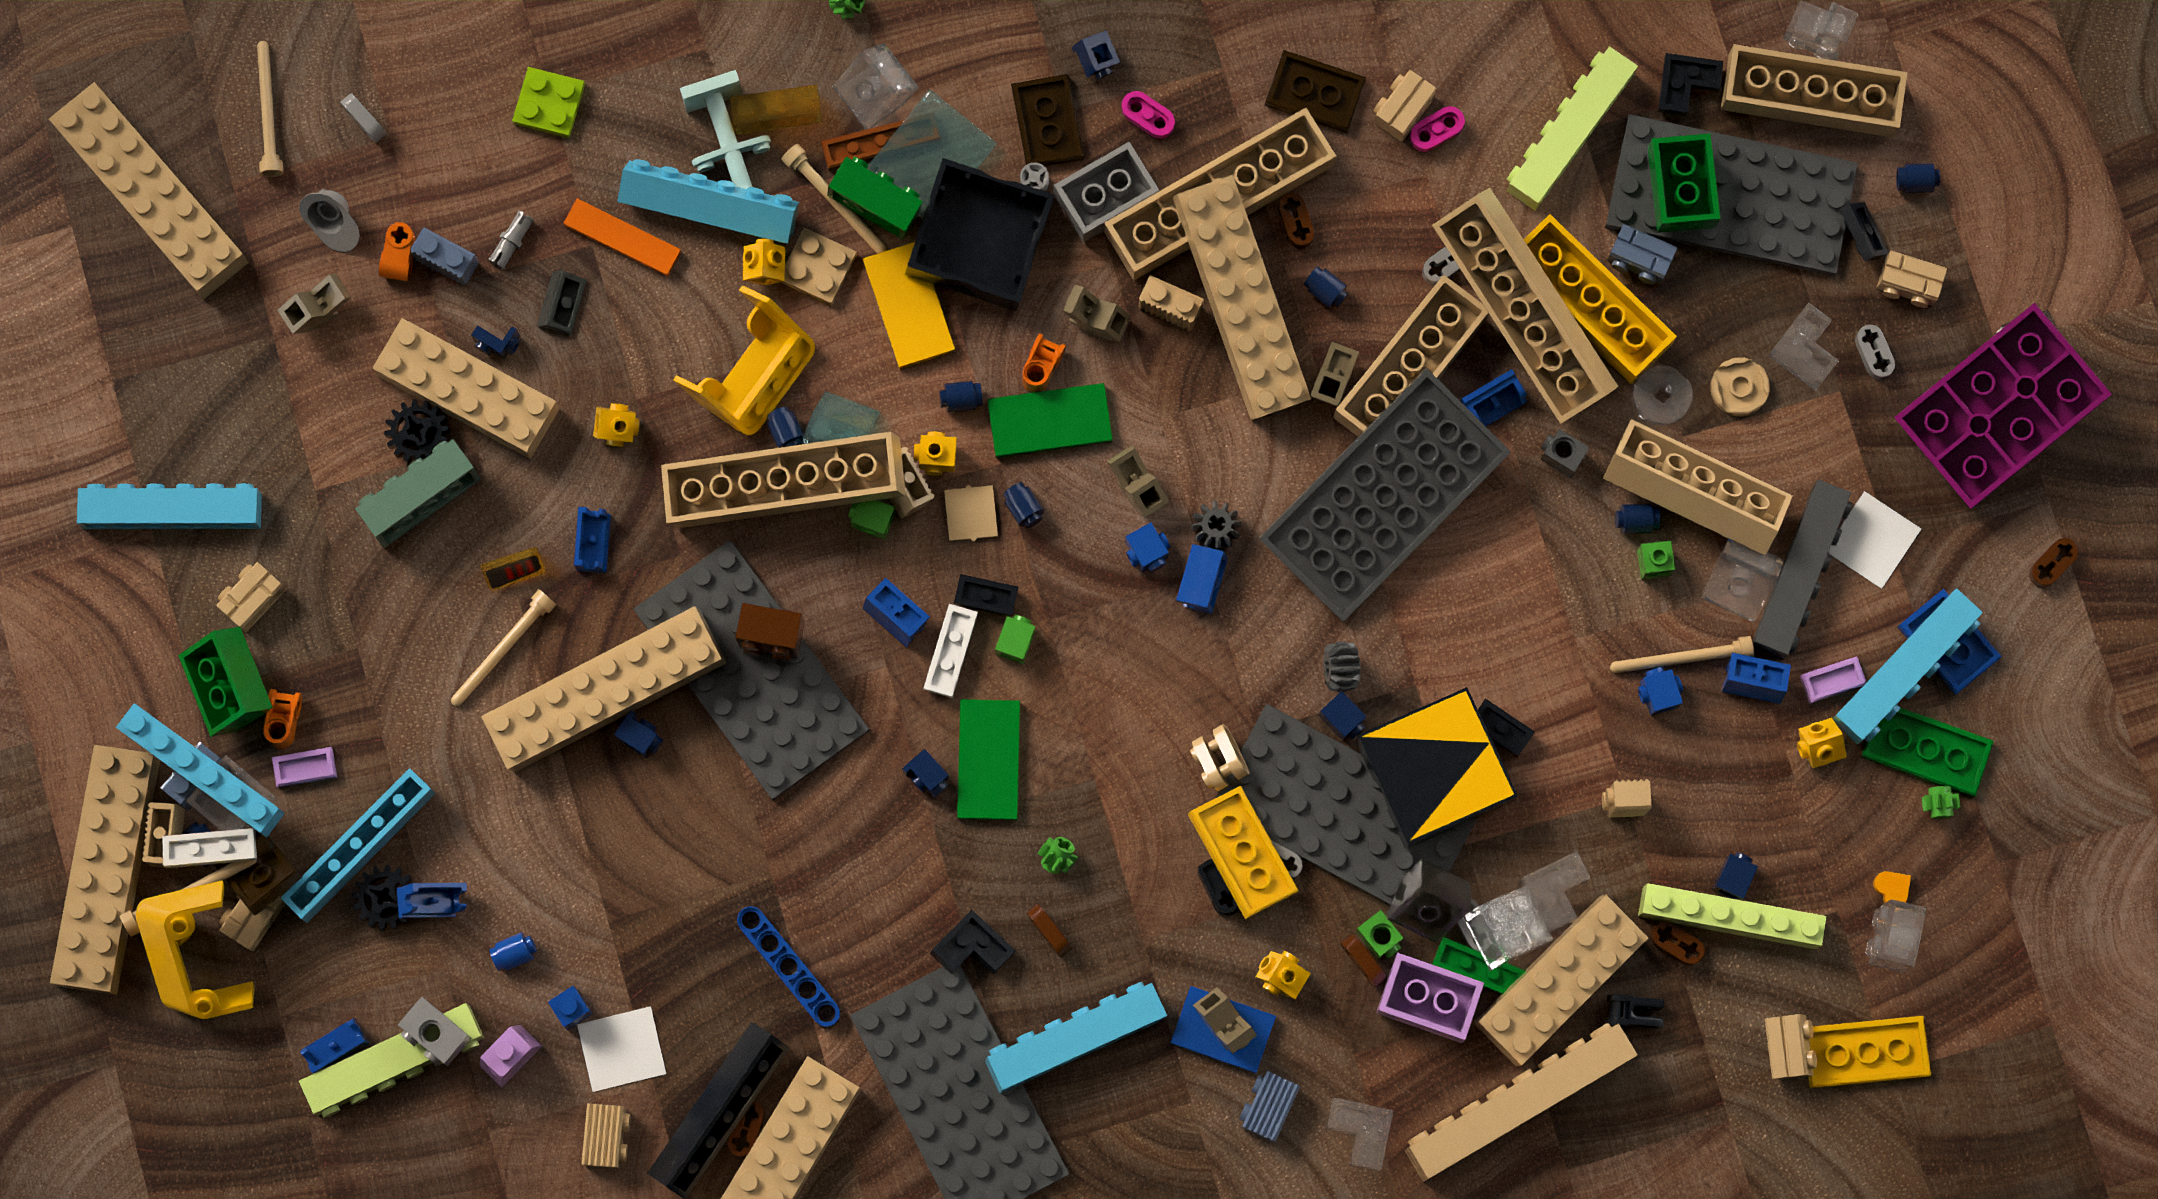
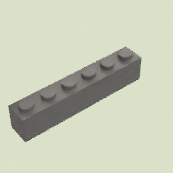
M1819 479L1813 485L1752 640L1753 648L1783 660L1789 653L1794 654L1800 637L1796 636L1799 626H1805L1811 612L1806 609L1809 600H1815L1821 587V583L1817 582L1820 572L1825 573L1832 558L1827 555L1831 545H1837L1842 530L1838 528L1841 518L1847 519L1853 503L1848 501L1851 492Z

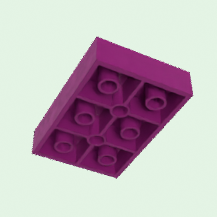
M2034 302L1894 418L1969 508L1973 509L2113 394Z

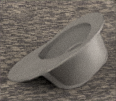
M323 188L318 193L306 195L300 201L299 211L301 217L324 244L339 252H347L354 249L359 242L360 234L357 224L349 214V205L344 196L338 192Z

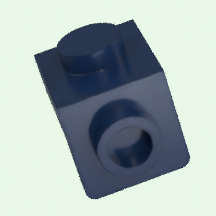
M478 325L471 334L476 343L475 348L487 356L493 353L505 360L508 354L512 355L520 344V334L514 327L510 328L503 340Z

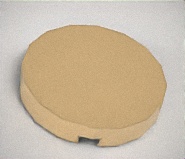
M1745 357L1732 358L1723 362L1714 372L1710 383L1711 396L1715 404L1723 412L1733 416H1748L1757 412L1766 402L1770 392L1769 378L1764 368L1752 362V360Z

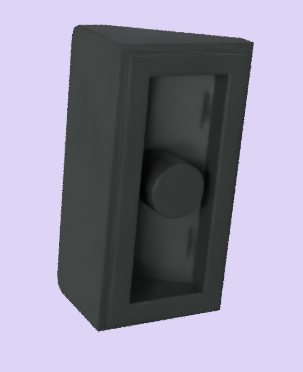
M562 270L554 271L550 278L537 327L571 335L587 280Z

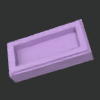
M1857 656L1800 675L1809 704L1863 687L1867 683Z
M332 747L272 757L277 788L337 778Z

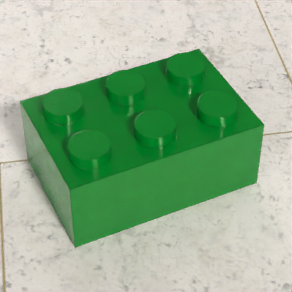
M1711 133L1652 138L1647 149L1657 233L1716 228L1721 218Z
M855 156L852 160L845 157L828 186L827 196L904 240L921 211L923 201L919 199L920 194L907 186L901 189L894 185L893 182L895 180L879 171L878 175L867 169L869 165Z
M241 627L214 630L178 655L210 737L236 733L273 708Z

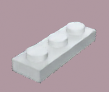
M949 604L923 688L925 691L953 698L978 612Z
M254 828L162 836L163 865L165 868L257 860L256 830Z

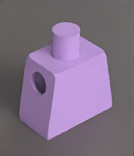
M522 1025L511 1026L480 1057V1067L498 1085L503 1087L542 1045Z

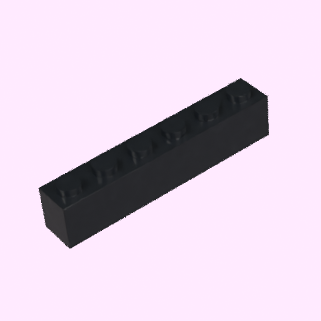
M751 1022L647 1174L683 1199H686L790 1048L775 1036Z

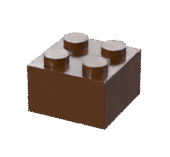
M742 603L735 638L739 648L744 649V654L761 656V652L773 654V658L776 660L790 661L791 657L798 658L805 623L802 613Z

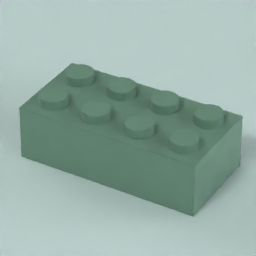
M454 440L439 443L433 448V454L424 460L422 458L415 460L408 466L407 469L409 471L400 477L398 475L393 476L383 484L384 488L375 495L370 493L358 502L359 506L355 510L383 548H386L481 480L470 461Z

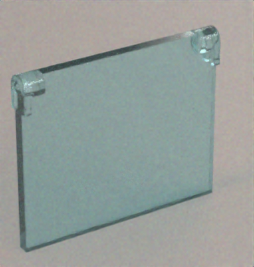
M928 89L920 102L868 164L869 167L867 169L877 175L881 171L895 180L893 182L894 185L901 189L907 186L919 193V199L923 203L918 215L923 218L942 158L978 169L997 143L947 104L934 91Z

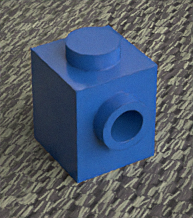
M1152 522L1125 536V543L1129 548L1126 555L1134 568L1139 566L1142 572L1148 569L1150 572H1154L1166 564L1165 560L1168 559L1169 555L1167 549L1171 548L1163 532L1157 533Z
M1659 667L1645 672L1646 677H1643L1640 681L1641 686L1638 687V694L1642 704L1647 703L1651 716L1679 708L1683 704L1680 695L1683 692L1682 682L1678 675L1674 676L1672 669L1664 671L1663 667Z

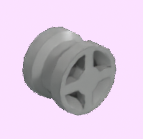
M1029 163L1021 170L1020 183L1046 192L1049 186V173L1042 164Z

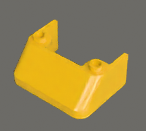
M741 286L739 291L755 305L747 319V329L755 339L722 384L714 378H705L697 386L677 375L673 381L698 404L746 435H753L759 431L767 420V415L775 409L810 361L815 351V343L769 297Z
M223 880L146 898L138 904L136 910V921L162 1003L170 1009L200 1019L213 1018L253 1008L255 987L253 981L213 991L209 989L192 991L177 940L189 937L194 932L195 918L193 913L223 906Z

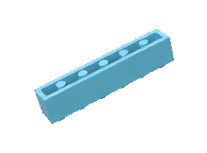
M640 159L629 160L623 168L617 200L620 203L787 244L794 233L800 203L793 201L787 195L777 194L773 196L765 194L763 190L755 187L744 189L736 187L730 181L720 180L716 182L708 180L706 176L697 173L687 175L679 173L676 168L669 166L659 168L651 166L649 162Z
M215 483L206 484V488H194L193 484H177L176 488H165L163 484H147L146 488H135L133 484H117V488H105L103 484H88L87 488H78L77 524L82 529H261L262 493L257 488H254V485L246 483L236 484V488H224V485Z
M1956 588L1833 717L1837 726L1857 745L1863 739L1869 742L1881 730L1877 726L1884 717L1889 721L1901 709L1897 703L1904 696L1909 700L1921 687L1917 682L1924 675L1929 679L1941 666L1937 661L1944 654L1950 657L1961 645L1957 641L1961 635L1965 633L1969 636L1981 624L1977 618L1983 612Z
M135 703L116 726L123 734L266 838L285 814L277 806Z
M409 768L280 899L302 920L308 923L436 793Z
M1143 982L1134 984L1126 989L1128 993L1119 998L1115 994L1100 1000V1006L1095 1009L1089 1010L1088 1006L1073 1012L1071 1014L1073 1018L1062 1023L1061 1019L1054 1020L1044 1026L1046 1031L1037 1035L1030 1031L1016 1038L1018 1043L1007 1048L1006 1043L989 1050L990 1056L985 1059V1063L999 1093L1008 1091L1164 1020L1167 1014L1153 984L1150 983L1146 986L1143 985Z

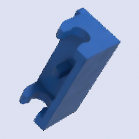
M1511 369L1462 398L1461 403L1486 427L1527 402L1525 398L1527 394Z
M578 507L574 566L577 571L607 573L611 514H608L605 509L590 511L587 507Z
M1192 544L1177 595V602L1183 603V606L1208 614L1213 613L1228 561L1224 551Z
M887 578L866 597L862 608L906 648L912 643L914 636L919 631L922 632L930 618L929 615Z
M1732 653L1726 667L1727 676L1723 683L1722 692L1781 704L1787 693L1791 665Z
M411 883L397 888L399 918L456 917L455 914L464 911L467 906L466 904L459 903V895L467 891L466 883Z
M352 1018L303 1048L300 1053L306 1059L310 1071L314 1074L348 1058L369 1045V1042L355 1018Z

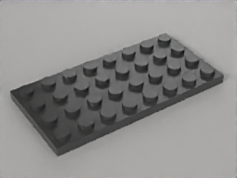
M1629 114L1605 227L1621 230L1623 224L1657 239L1835 276L1846 226L1841 209L1850 204L1858 163ZM1711 133L1720 221L1716 228L1657 233L1647 149L1651 139Z
M1425 368L1264 531L1259 539L1344 622L1511 451Z
M729 540L633 610L648 630L694 606L701 611L726 664L687 684L766 793L774 801L870 730L803 638L798 658L791 657L790 661L776 660L773 658V654L761 652V656L747 655L743 653L744 649L739 648L735 637L742 603L775 609L781 608L731 540Z
M1266 704L1241 750L1250 774L1240 780L1233 773L1227 776L1229 786L1219 791L1216 798L1241 786L1270 840L1296 853L1303 860L1422 923L1477 818L1455 824L1444 833L1405 850L1387 811L1384 795L1373 780L1362 755Z
M961 966L952 974L944 967H941L850 1015L944 1199H1025L1069 1175L1023 1084L1001 1094L999 1093L985 1063V1059L990 1056L989 1050L1001 1045V1042Z

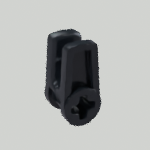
M1212 859L1205 861L1199 865L1197 874L1215 911L1221 916L1229 917L1234 915L1239 909L1237 903L1233 899L1232 907H1228L1226 904L1220 905L1222 895H1225L1227 898L1233 896Z
M1619 994L1607 995V1002H1610L1609 1019H1606V1024L1609 1023L1611 1027L1619 1024L1621 1028H1663L1664 1020L1662 1018L1655 1017L1654 1015L1650 1017L1637 1016L1633 1010L1634 1008L1645 1009V1011L1650 1009L1660 1010L1664 1008L1665 1000Z

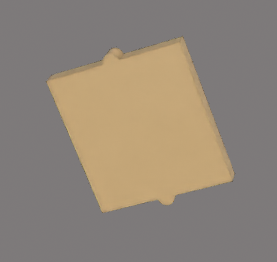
M967 485L966 488L944 490L949 542L963 540L976 542L977 539L998 537L993 485L981 487Z

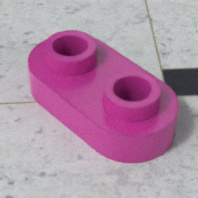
M1132 91L1123 98L1122 114L1131 123L1158 139L1166 138L1173 132L1175 119L1167 108L1140 91ZM1139 105L1141 110L1133 112L1131 106ZM1157 121H1163L1165 127L1159 129L1154 124Z
M1448 106L1419 121L1413 126L1410 133L1412 146L1418 151L1428 152L1461 133L1465 124L1463 113L1456 107ZM1452 120L1454 126L1448 128L1445 126L1444 121ZM1421 134H1426L1429 136L1430 140L1427 142H1423L1420 140L1419 136Z

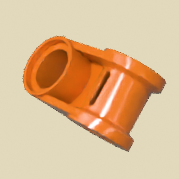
M396 222L388 228L379 263V277L409 282L413 267L411 247L416 238L406 223ZM401 233H405L407 239H402L401 243H398L395 237H400Z
M1038 334L1022 372V383L1028 392H1041L1046 389L1055 369H1057L1067 345L1063 343L1058 345L1045 339L1043 334ZM1031 372H1039L1044 378L1039 382H1033L1027 376Z
M270 689L268 697L273 708L266 713L263 733L274 748L285 749L293 743L295 738L297 720L302 706V693L296 692L295 695L277 693L276 689ZM276 728H286V733L282 738H272V733Z

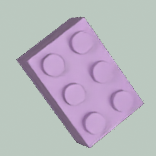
M1397 953L1376 1014L1463 1043L1466 1039L1484 982Z

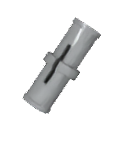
M519 210L507 231L501 233V241L488 259L494 266L497 263V268L501 270L505 269L516 248L520 249L522 238L534 222L532 217L529 215L525 217V213Z

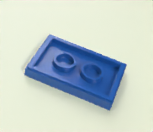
M1942 589L1898 625L1897 628L1908 639L1949 594ZM1978 628L1969 636L1963 633L1957 640L1961 645L1950 657L1944 654L1937 661L1941 666L1936 671V674L1954 695L1958 694L2002 657Z
M1190 986L1170 1044L1256 1074L1276 1016L1230 1000L1238 1014L1252 1027L1257 1035L1250 1040L1246 1047L1232 1054L1221 1045L1193 1006L1209 992Z

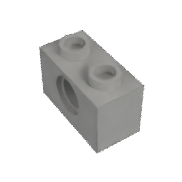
M423 997L416 1002L398 1024L404 1030L400 1035L413 1046L419 1042L427 1050L424 1055L437 1066L440 1062L449 1066L471 1039L467 1033ZM431 1026H438L440 1029L439 1038L436 1041L428 1042L425 1037L426 1030Z

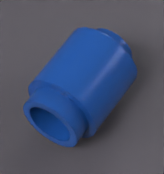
M521 932L495 943V947L489 949L497 970L505 969L509 971L534 960L533 953L537 952L532 937L530 935L526 937Z

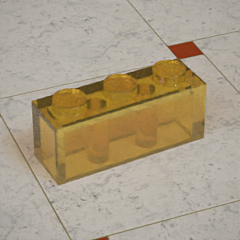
M817 84L730 97L736 135L823 122Z

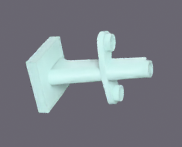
M736 70L680 88L687 113L707 107L721 147L718 150L693 159V168H697L699 173L706 172L715 167V162L725 159L731 180L735 186L744 189L753 187L741 153L753 150L754 154L764 153L770 150L769 144L771 140L769 135H764L737 142L724 103L726 100L742 95Z

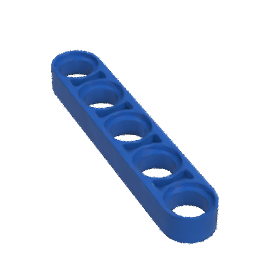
M749 906L743 908L737 917V923L741 931L819 1026L830 1028L836 1025L840 1019V1009L835 1001L766 916L756 907ZM749 912L756 913L760 918L758 926L754 929L746 928L742 922L744 915ZM769 935L775 936L778 939V948L773 952L764 951L761 947L764 937ZM783 960H795L798 967L797 971L792 975H784L780 970ZM805 982H811L816 986V994L810 999H805L799 994V988ZM824 1005L832 1006L835 1009V1017L830 1022H823L818 1017V1011Z

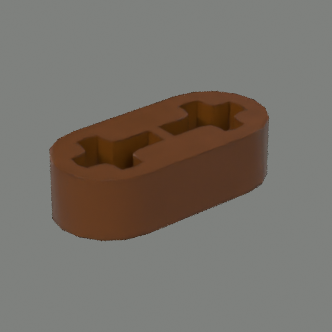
M1287 193L1280 199L1278 206L1279 215L1290 244L1295 248L1303 249L1310 246L1313 242L1314 227L1303 198L1296 193ZM1288 201H1292L1293 205H1299L1296 208V218H1293L1290 210L1284 209L1287 207ZM1298 223L1303 232L1308 231L1304 241H1301L1300 237L1293 236L1297 232L1296 224Z
M2062 538L2053 543L2032 565L2029 571L2031 582L2041 588L2053 584L2076 560L2078 547L2071 539ZM2065 546L2068 547L2069 551L2067 554L2070 558L2065 556L2057 562L2054 559L2060 552L2057 547L2061 549ZM2050 564L2053 567L2048 572L2050 580L2046 577L2041 580L2038 577L2040 571L2037 568L2044 569Z
M1036 904L1026 912L1031 922L1060 958L1072 950L1069 942L1039 904Z
M1662 921L1657 923L1651 930L1650 940L1652 944L1682 964L1694 965L1703 958L1705 953L1703 943L1675 924ZM1665 928H1668L1670 930L1669 936L1676 940V943L1674 944L1669 940L1663 943L1660 942V935L1657 933V930L1663 931ZM1681 943L1689 947L1691 944H1694L1696 946L1694 951L1698 954L1697 957L1686 958V951L1678 945Z
M1351 934L1340 942L1343 950L1374 988L1387 979L1384 971L1355 935Z
M753 1101L751 1106H755V1112L759 1114L758 1119L752 1118L750 1126L745 1127L746 1116L744 1115L728 1138V1149L737 1157H746L759 1136L765 1113L763 1107L756 1101ZM743 1130L748 1131L746 1141L750 1143V1146L738 1152L737 1146L733 1144V1140L740 1139Z

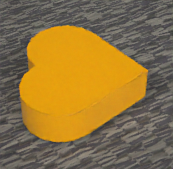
M1883 871L1874 878L1873 887L1878 894L1883 895V901L1889 908L1897 909L1902 907L1907 901L1911 875Z

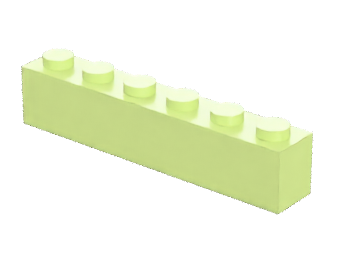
M1610 46L1604 54L1600 51L1597 53L1590 64V67L1593 68L1588 76L1581 75L1573 87L1576 93L1571 99L1566 97L1557 109L1560 115L1554 122L1549 120L1540 132V135L1543 136L1538 145L1535 143L1530 145L1523 156L1527 159L1521 168L1516 165L1507 178L1510 182L1507 192L1534 211L1542 203L1637 70L1638 65Z
M1649 883L1642 889L1638 917L1668 921L1674 924L1810 949H1818L1822 946L1826 916Z
M465 1003L443 1013L471 1037L470 1041L462 1049L463 1053L480 1046L478 1041L485 1038L470 1005ZM431 1026L426 1030L425 1037L428 1042L436 1041L439 1038L440 1029L438 1026ZM398 1034L299 1080V1083L313 1114L317 1116L322 1115L323 1118L338 1113L340 1111L339 1106L349 1101L351 1105L366 1100L368 1098L367 1093L377 1088L379 1092L392 1088L396 1085L395 1080L405 1075L407 1079L420 1075L424 1072L422 1067L433 1062L424 1055L427 1049L419 1042L413 1046Z

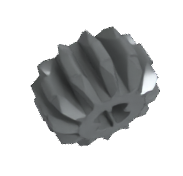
M1216 500L1212 501V510L1207 505L1202 504L1200 509L1203 514L1194 513L1193 519L1198 523L1191 525V531L1199 532L1195 536V541L1200 542L1206 539L1204 547L1209 548L1211 543H1215L1216 550H1221V542L1227 548L1232 547L1230 538L1238 539L1240 536L1234 529L1241 528L1242 526L1241 521L1233 520L1238 516L1237 510L1227 513L1229 504L1226 502L1223 504L1222 509H1218ZM1211 521H1214L1216 524L1221 522V531H1218L1216 528L1211 530Z
M1346 641L1327 645L1324 650L1322 665L1324 668L1325 684L1330 691L1347 692L1354 690L1358 687L1359 679L1361 678L1358 649L1353 643H1346Z

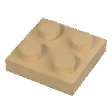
M803 228L785 264L784 281L781 283L832 306L857 256V251Z

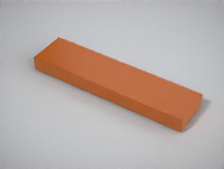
M578 198L563 223L565 227L666 277L670 275L682 252L681 249Z

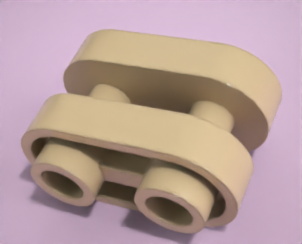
M1225 724L1213 729L1214 740L1208 742L1204 736H1201L1192 741L1194 748L1190 749L1195 762L1198 765L1201 764L1205 771L1201 774L1205 784L1209 789L1215 788L1217 792L1229 786L1226 777L1233 773L1238 780L1250 774L1238 745ZM1220 749L1227 762L1222 766L1215 754Z

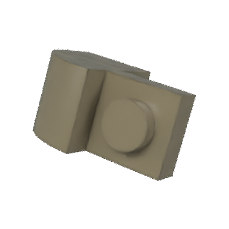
M329 274L311 291L293 295L277 311L292 334L305 333L324 325L339 314L337 310L351 296L337 274Z
M1074 285L1063 309L1070 316L1069 322L1098 337L1120 342L1131 318L1119 305L1099 300L1085 287Z
M1331 342L1311 397L1338 407L1348 385L1359 351Z
M1133 446L1128 447L1107 461L1118 480V486L1134 509L1144 518L1169 503L1156 477L1148 472Z
M1217 987L1193 1005L1217 1040L1232 1054L1246 1047L1250 1040L1257 1036L1252 1027L1238 1014L1228 997Z

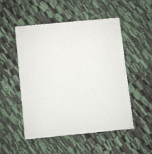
M1864 491L1847 519L1839 528L1842 530L1836 546H1830L1828 554L1882 589L1921 531V528Z
M651 1006L577 1024L592 1092L666 1074Z

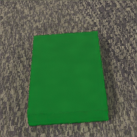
M1104 383L987 399L995 458L1110 443L1113 441Z
M960 699L957 819L1017 820L1020 701Z
M1901 708L1889 721L1884 717L1877 725L1881 730L1869 742H1865L1861 758L1939 786H1951V790L1973 798L1976 797L1994 743L1991 739Z

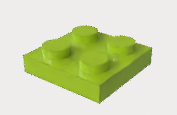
M528 67L512 119L513 124L570 139L585 82Z

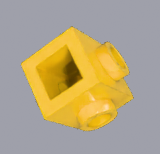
M757 239L756 243L744 246L743 281L763 286L784 281V246L773 244L771 239Z
M611 403L610 408L596 407L593 436L597 439L607 440L606 445L624 447V442H633V436L638 435L639 418H635V412L628 410L629 405ZM620 421V426L615 429V423Z
M937 431L921 435L920 444L915 443L914 461H919V469L924 470L926 475L940 476L942 472L955 473L956 437H945V433Z
M1833 718L1815 722L1798 729L1800 741L1797 742L1798 752L1802 759L1806 758L1812 768L1824 766L1847 757L1843 733Z
M1270 951L1269 955L1261 961L1259 971L1255 977L1264 982L1262 988L1277 997L1279 994L1296 999L1311 973L1297 964L1299 959L1286 951H1283L1282 954Z

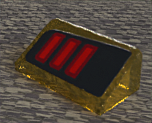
M537 547L483 563L480 566L487 586L491 591L546 573Z

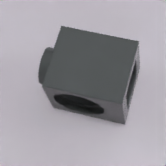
M1559 429L1555 436L1549 434L1540 449L1545 451L1541 460L1571 478L1590 447ZM1558 446L1566 447L1570 451V456L1567 458L1559 457L1555 452V448Z

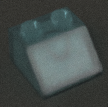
M825 391L812 413L803 436V443L809 444L871 435L881 412Z

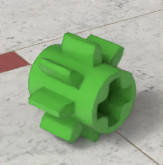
M829 0V6L833 10V14H841L842 19L854 18L855 13L862 12L861 9L865 3V0Z
M1951 786L1928 788L1929 795L1922 797L1923 812L1930 811L1931 819L1954 817L1953 810L1960 808L1959 793L1952 794Z
M1049 837L1038 852L1043 857L1041 860L1043 868L1053 874H1058L1061 870L1067 873L1078 858L1072 854L1075 850L1074 845L1064 837H1056L1055 840Z

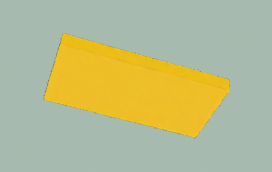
M915 242L863 258V263L899 370L955 352L934 285L905 275Z
M1241 786L1188 813L1190 820L1245 920L1299 891Z
M1923 1016L1813 1026V1038H1809L1810 1050H1814L1816 1053L1817 1068L1813 1069L1814 1076H1808L1809 1089L1931 1076Z

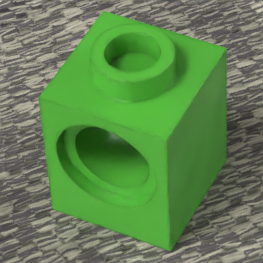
M874 500L853 503L848 517L852 519V528L885 540L896 511L895 507Z
M1671 541L1640 545L1637 555L1641 580L1672 575L1675 571Z
M1015 615L1014 618L1007 616L995 648V655L1024 664L1035 633V626L1031 625V620L1019 615Z
M1382 910L1373 915L1355 931L1377 959L1384 955L1389 959L1401 949L1399 943L1403 940V936ZM1376 930H1385L1389 934L1390 939L1387 944L1380 945L1375 942L1373 933Z

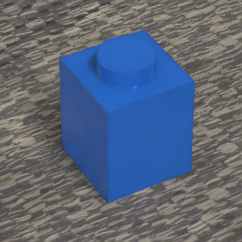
M574 985L548 1001L550 1007L567 1031L593 1014Z

